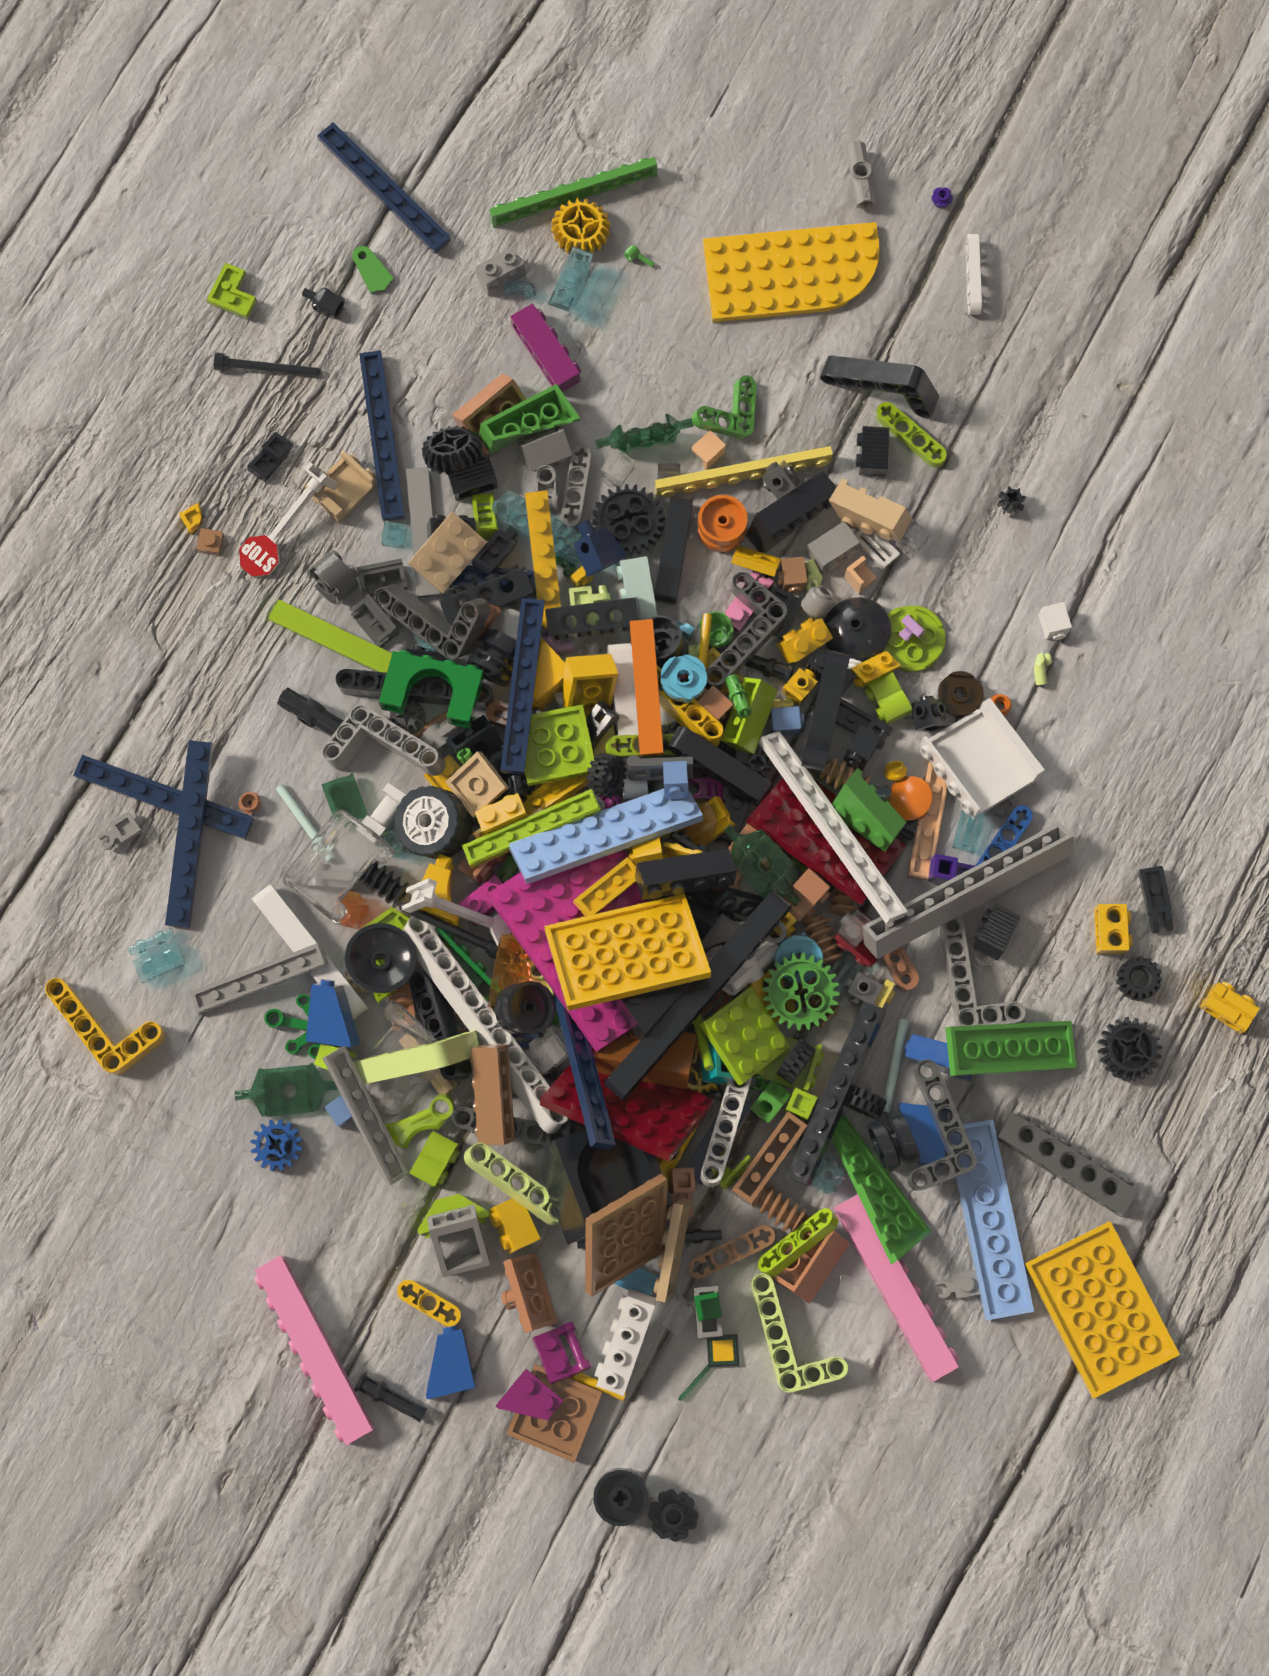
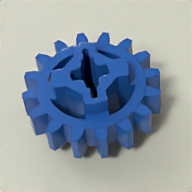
M271 1119L269 1120L268 1127L264 1124L260 1125L261 1132L254 1131L257 1140H251L250 1143L256 1145V1148L250 1151L253 1154H258L254 1159L255 1162L263 1161L262 1168L265 1169L270 1165V1171L275 1172L278 1166L280 1171H285L286 1164L293 1167V1158L296 1160L300 1159L296 1153L297 1151H303V1148L298 1146V1143L302 1142L303 1138L296 1137L300 1131L297 1128L291 1130L292 1123L288 1122L284 1126V1120L279 1119L278 1123L275 1124L274 1120ZM273 1130H284L286 1133L276 1135ZM265 1137L266 1143L265 1147L262 1149V1141ZM272 1138L278 1142H282L279 1145L282 1153L276 1149H272L275 1146ZM292 1142V1150L289 1154L288 1146ZM274 1155L278 1156L281 1161H270L268 1158Z

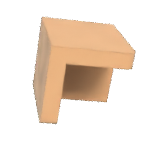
M711 430L692 446V451L704 461L703 468L705 470H708L725 454L726 445Z
M864 555L846 569L844 576L858 594L875 582L877 578L865 565L866 558Z

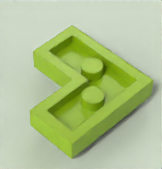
M225 263L206 299L207 303L248 319L257 300L255 296L239 290L246 276L245 270Z

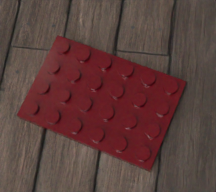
M782 778L749 816L746 823L862 905L867 896L784 778ZM815 780L819 788L822 790L824 795L832 804L836 799L837 795L832 793L830 790H828ZM847 825L882 876L887 873L907 846L895 838L884 852Z
M569 1065L542 1095L540 1106L585 1125L571 1065ZM598 1073L614 1138L669 1162L713 1106L714 1099L689 1088L686 1090L644 1081L622 1101L604 1086L605 1081L610 1075Z

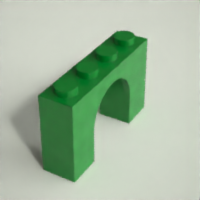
M405 650L392 652L379 699L381 710L404 715L408 697L414 684L425 677H439L446 680L453 688L446 716L448 724L471 729L484 682L483 670L474 665L461 666L451 660L438 661L428 655H423L422 657L415 656Z

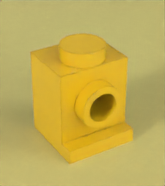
M799 668L788 683L783 686L781 694L787 698H792L794 704L800 707L816 688L818 682L815 680L816 675L809 669L803 671ZM801 680L806 685L799 686L797 682Z

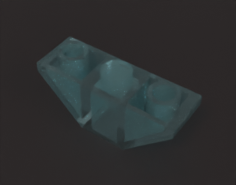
M574 246L572 247L548 305L570 312L578 304L588 279L594 256L593 253Z

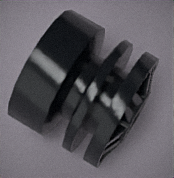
M661 615L648 618L653 619L656 664L661 669L670 658L689 655L688 642L674 619Z
M487 628L478 641L484 650L474 649L472 651L473 656H470L466 663L483 670L485 680L502 687H508L511 682L510 678H512L513 669L511 666L514 664L516 641L500 631Z

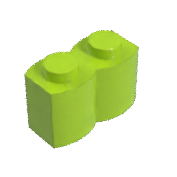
M892 671L866 683L865 696L869 702L873 701L876 705L875 713L880 721H884L889 725L911 714V704Z
M432 1131L409 1174L433 1187H437L438 1184L443 1185L449 1172L445 1171L450 1162L454 1164L459 1156L460 1151L457 1150L459 1145Z

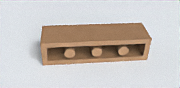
M508 1044L480 1045L471 1048L470 1062L473 1065L472 1087L475 1094L473 1107L476 1113L477 1125L475 1134L478 1138V1143L505 1145L515 1141L509 1046Z
M787 1112L730 1192L750 1206L808 1125L790 1112Z

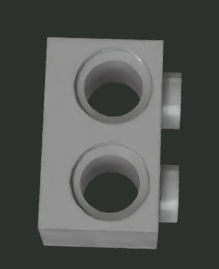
M514 246L475 266L477 279L488 296L526 275L525 263Z

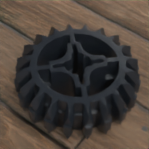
M448 426L446 429L440 428V431L433 432L432 436L427 437V441L423 442L422 456L427 468H430L432 472L437 471L438 474L445 472L446 475L452 472L456 474L458 471L464 472L466 468H472V464L478 463V459L482 457L483 446L477 432H471L464 426Z
M1125 1017L1123 1023L1120 1019L1115 1020V1026L1110 1023L1107 1025L1108 1031L1104 1030L1101 1032L1102 1037L1105 1039H1099L1097 1043L1104 1046V1048L1098 1049L1097 1053L1104 1054L1105 1057H1102L1099 1061L1100 1063L1107 1061L1109 1065L1105 1066L1104 1069L1108 1071L1113 1068V1077L1121 1073L1120 1079L1122 1081H1125L1127 1076H1129L1130 1081L1134 1082L1136 1075L1142 1080L1145 1078V1073L1151 1075L1153 1073L1152 1068L1159 1066L1154 1059L1159 1060L1162 1058V1055L1156 1053V1051L1161 1050L1163 1046L1155 1044L1156 1041L1160 1040V1037L1156 1036L1153 1038L1151 1034L1154 1033L1155 1029L1146 1030L1148 1026L1146 1021L1139 1026L1138 1018L1133 1019L1131 1024L1130 1018ZM1121 1031L1135 1033L1130 1040L1116 1037L1117 1033ZM1142 1039L1147 1046V1055H1145L1146 1052L1140 1046ZM1112 1043L1119 1051L1118 1060L1114 1057ZM1133 1043L1131 1048L1133 1052L1126 1056L1128 1054L1127 1046ZM1130 1059L1144 1062L1138 1068L1124 1066Z

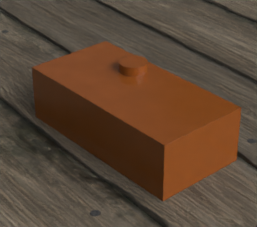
M632 1029L597 1053L594 1050L593 1055L598 1073L611 1075L640 1042ZM684 1032L642 1081L687 1090L697 1034Z

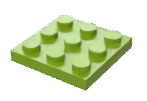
M583 704L532 714L525 766L528 786L590 774V772H587L588 767L591 768L590 762L595 760Z
M752 986L745 989L699 1024L738 1085L744 1084L790 1047Z

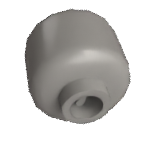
M821 585L811 587L801 602L804 615L813 620L825 619L835 604L832 591Z

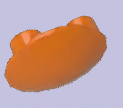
M915 776L903 777L890 787L887 801L904 820L922 819L926 816L932 804V791L929 784L921 778Z

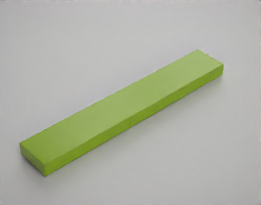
M278 599L268 617L270 622L375 672L387 673L392 656L391 652Z
M590 789L466 843L462 847L470 867L474 868L510 852V843L563 827L566 824L584 820L586 817L593 816L602 811L593 790Z

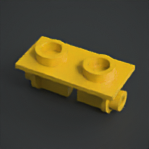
M887 651L880 653L851 668L856 675V678L853 680L854 685L863 688L866 686V683L891 671L893 672V670L901 665Z

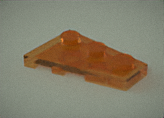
M502 934L499 938L487 1007H495L499 993L508 985L532 981L528 955L513 934Z

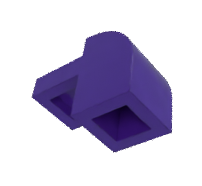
M934 854L930 859L928 882L939 886L970 870L975 865L959 863L956 857Z

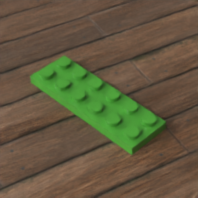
M1071 1021L952 1026L945 1028L950 1076L1077 1068Z

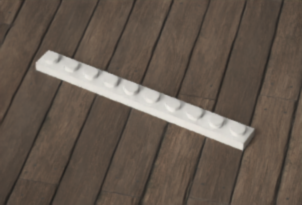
M780 731L762 736L758 743L884 922L887 924L903 918L908 911L805 767L801 766L802 762Z

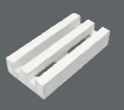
M859 530L855 534L860 541L859 547L882 571L899 557L900 553L887 540L879 535L871 534L891 554L890 557L867 534ZM860 537H862L885 561H883Z

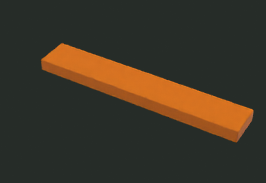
M653 619L630 621L640 757L664 755Z

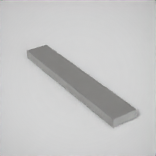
M427 467L406 469L414 555L428 540L427 524L429 519L433 518L430 477ZM415 571L418 599L441 596L435 587Z
M316 943L191 991L190 995L196 1013L202 1014L329 964L322 944Z
M340 1047L323 1057L386 1185L390 1186L407 1176L409 1171L346 1047Z

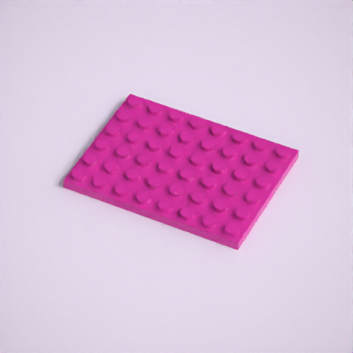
M625 850L530 884H526L520 872L487 893L489 901L566 1010L567 1006L544 926L585 917L573 903L574 899L627 857L629 858ZM634 883L598 913L650 901L649 899L642 900L637 883ZM612 1001L571 1011L567 1010L596 1053L631 1030Z

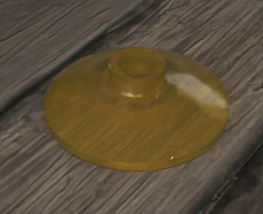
M702 799L694 800L703 814V821L677 830V833L681 831L691 838L690 842L695 845L708 842L714 835L717 827V816L714 808Z

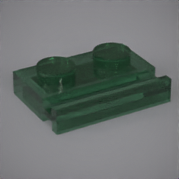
M353 773L346 777H340L321 784L337 828L360 821V819L368 815Z

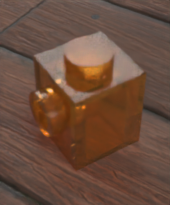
M348 891L347 894L340 893L335 916L337 925L361 928L362 919L367 918L369 905H366V901L361 897L360 893Z

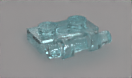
M172 928L164 932L162 930L155 933V936L146 940L140 939L135 941L136 944L128 947L131 956L140 953L141 957L133 960V964L141 983H146L187 965L178 943L175 942L170 945L167 943V940L175 937ZM160 945L161 949L150 954L148 953V948Z

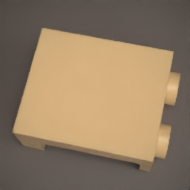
M344 450L340 453L341 459L326 472V475L336 480L339 486L335 491L323 486L312 497L338 523L377 488L374 473L368 468L363 469L359 465L360 461L352 453L348 455Z

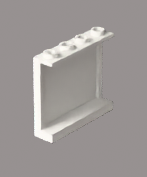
M990 698L984 701L978 710L929 739L927 736L923 737L919 746L922 756L925 759H929L934 766L933 768L937 776L943 778L949 792L958 798L963 811L969 814L972 819H975L1036 782L1045 771Z

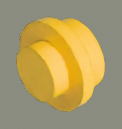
M892 761L885 766L884 776L891 781H899L907 774V768L901 761Z

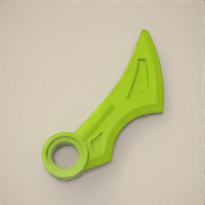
M439 1094L434 1097L429 1108L403 1120L385 1124L395 1146L408 1148L412 1137L416 1133L426 1129L439 1130L446 1119L453 1113L455 1102L448 1094ZM438 1101L447 1102L449 1110L445 1113L439 1112L436 1108V1103Z

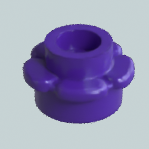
M938 187L933 191L931 199L937 208H945L953 201V196L950 189Z

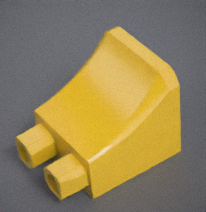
M543 639L540 640L532 710L535 707L542 710L555 699L554 694L563 691L565 662Z
M439 854L435 865L429 863L422 881L428 878L437 881L434 894L441 899L452 902L454 883L452 875L454 868L453 860L450 857ZM426 906L420 909L459 928L461 926L459 917L435 907L430 908Z

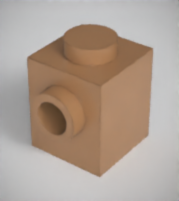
M804 557L781 559L777 578L778 584L783 586L784 591L797 594L806 590L807 575Z

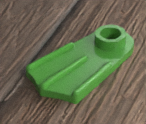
M357 247L353 251L352 257L369 292L386 291L389 284L394 280L392 275L368 247ZM362 254H365L367 256L365 259L359 258V256Z

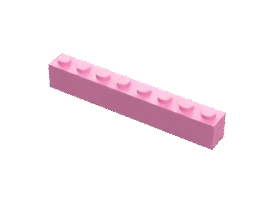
M858 1194L834 1207V1212L838 1216L839 1221L929 1380L934 1382L958 1368L956 1361L959 1358L952 1347L948 1349L944 1339H946V1335L939 1325L935 1326L931 1318L934 1317V1314L927 1303L923 1305L919 1296L922 1294L915 1282L911 1283L906 1274L909 1273L907 1266L903 1260L896 1261L891 1265Z
M280 1255L255 1270L257 1274L254 1277L261 1290L265 1289L268 1295L266 1302L271 1311L276 1310L280 1318L277 1320L281 1331L288 1333L291 1339L288 1344L295 1355L299 1354L302 1360L300 1367L306 1377L310 1375L314 1383L311 1388L318 1399L322 1398L325 1404L323 1411L329 1421L333 1419L337 1427L334 1431L338 1440L349 1445L375 1430L285 1257Z

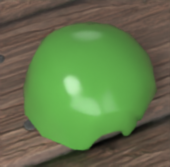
M714 611L707 613L712 614L709 648L714 647L718 649L727 646L734 635V627L730 618L724 612ZM701 619L700 622H699V624H700V637H701V629H702V619Z

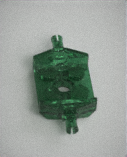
M665 414V423H653L646 428L640 429L635 427L623 433L622 426L617 425L610 433V436L595 440V445L597 449L610 446L618 455L630 454L631 450L650 448L662 443L664 446L668 445V443H674L682 429L694 427L692 418L678 421L670 414Z
M731 824L724 828L723 831L733 840L730 853L737 871L762 896L761 900L763 901L771 891L775 890L781 896L786 897L794 907L797 906L801 899L792 891V886L798 875V867L762 829L744 835L743 833L739 834ZM763 858L768 859L770 862L768 871H764L760 867V861Z
M314 1063L272 1069L260 1068L249 1090L235 1091V1095H240L235 1096V1100L250 1099L255 1103L262 1117L319 1112L325 1093L331 1090H338L334 1081L323 1079ZM287 1085H294L296 1087V1093L293 1097H285L283 1090Z

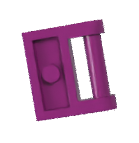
M573 1322L565 1323L561 1327L537 1335L532 1339L550 1385L592 1368L589 1360H586L574 1332L576 1328ZM566 1335L577 1362L572 1367L559 1338Z

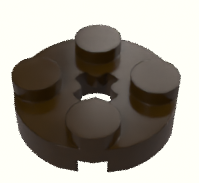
M965 671L952 672L939 684L937 699L943 700L946 713L953 717L962 718L976 711L983 701V686L971 673ZM958 689H962V693L966 694V697H963L962 700L954 695Z

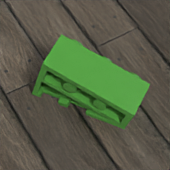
M857 768L842 787L832 806L846 825L885 852L898 836L906 821L888 801L883 802L875 793L877 791L873 784L869 786L861 777L862 772Z

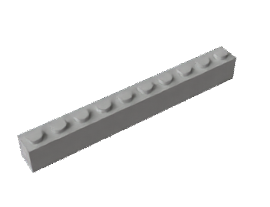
M1058 822L903 904L908 911L903 918L886 924L882 917H879L864 925V945L877 959L885 956L1072 856L1073 835Z

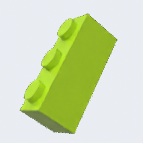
M744 677L741 686L748 694L747 700L752 709V714L747 718H739L737 710L733 706L721 741L736 751L754 754L778 690L761 679Z

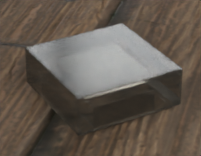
M679 463L658 464V479L680 475Z

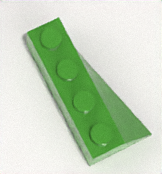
M557 384L480 423L479 436L492 454L528 434L577 422L581 418Z

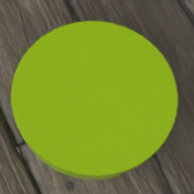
M918 605L897 607L890 611L888 616L891 623V637L883 652L887 651L901 665L897 669L905 672H919L935 664L943 653L946 643L943 624L937 615L929 609ZM907 614L926 630V633L921 638L913 634L908 641H905L899 635L906 627L901 620Z

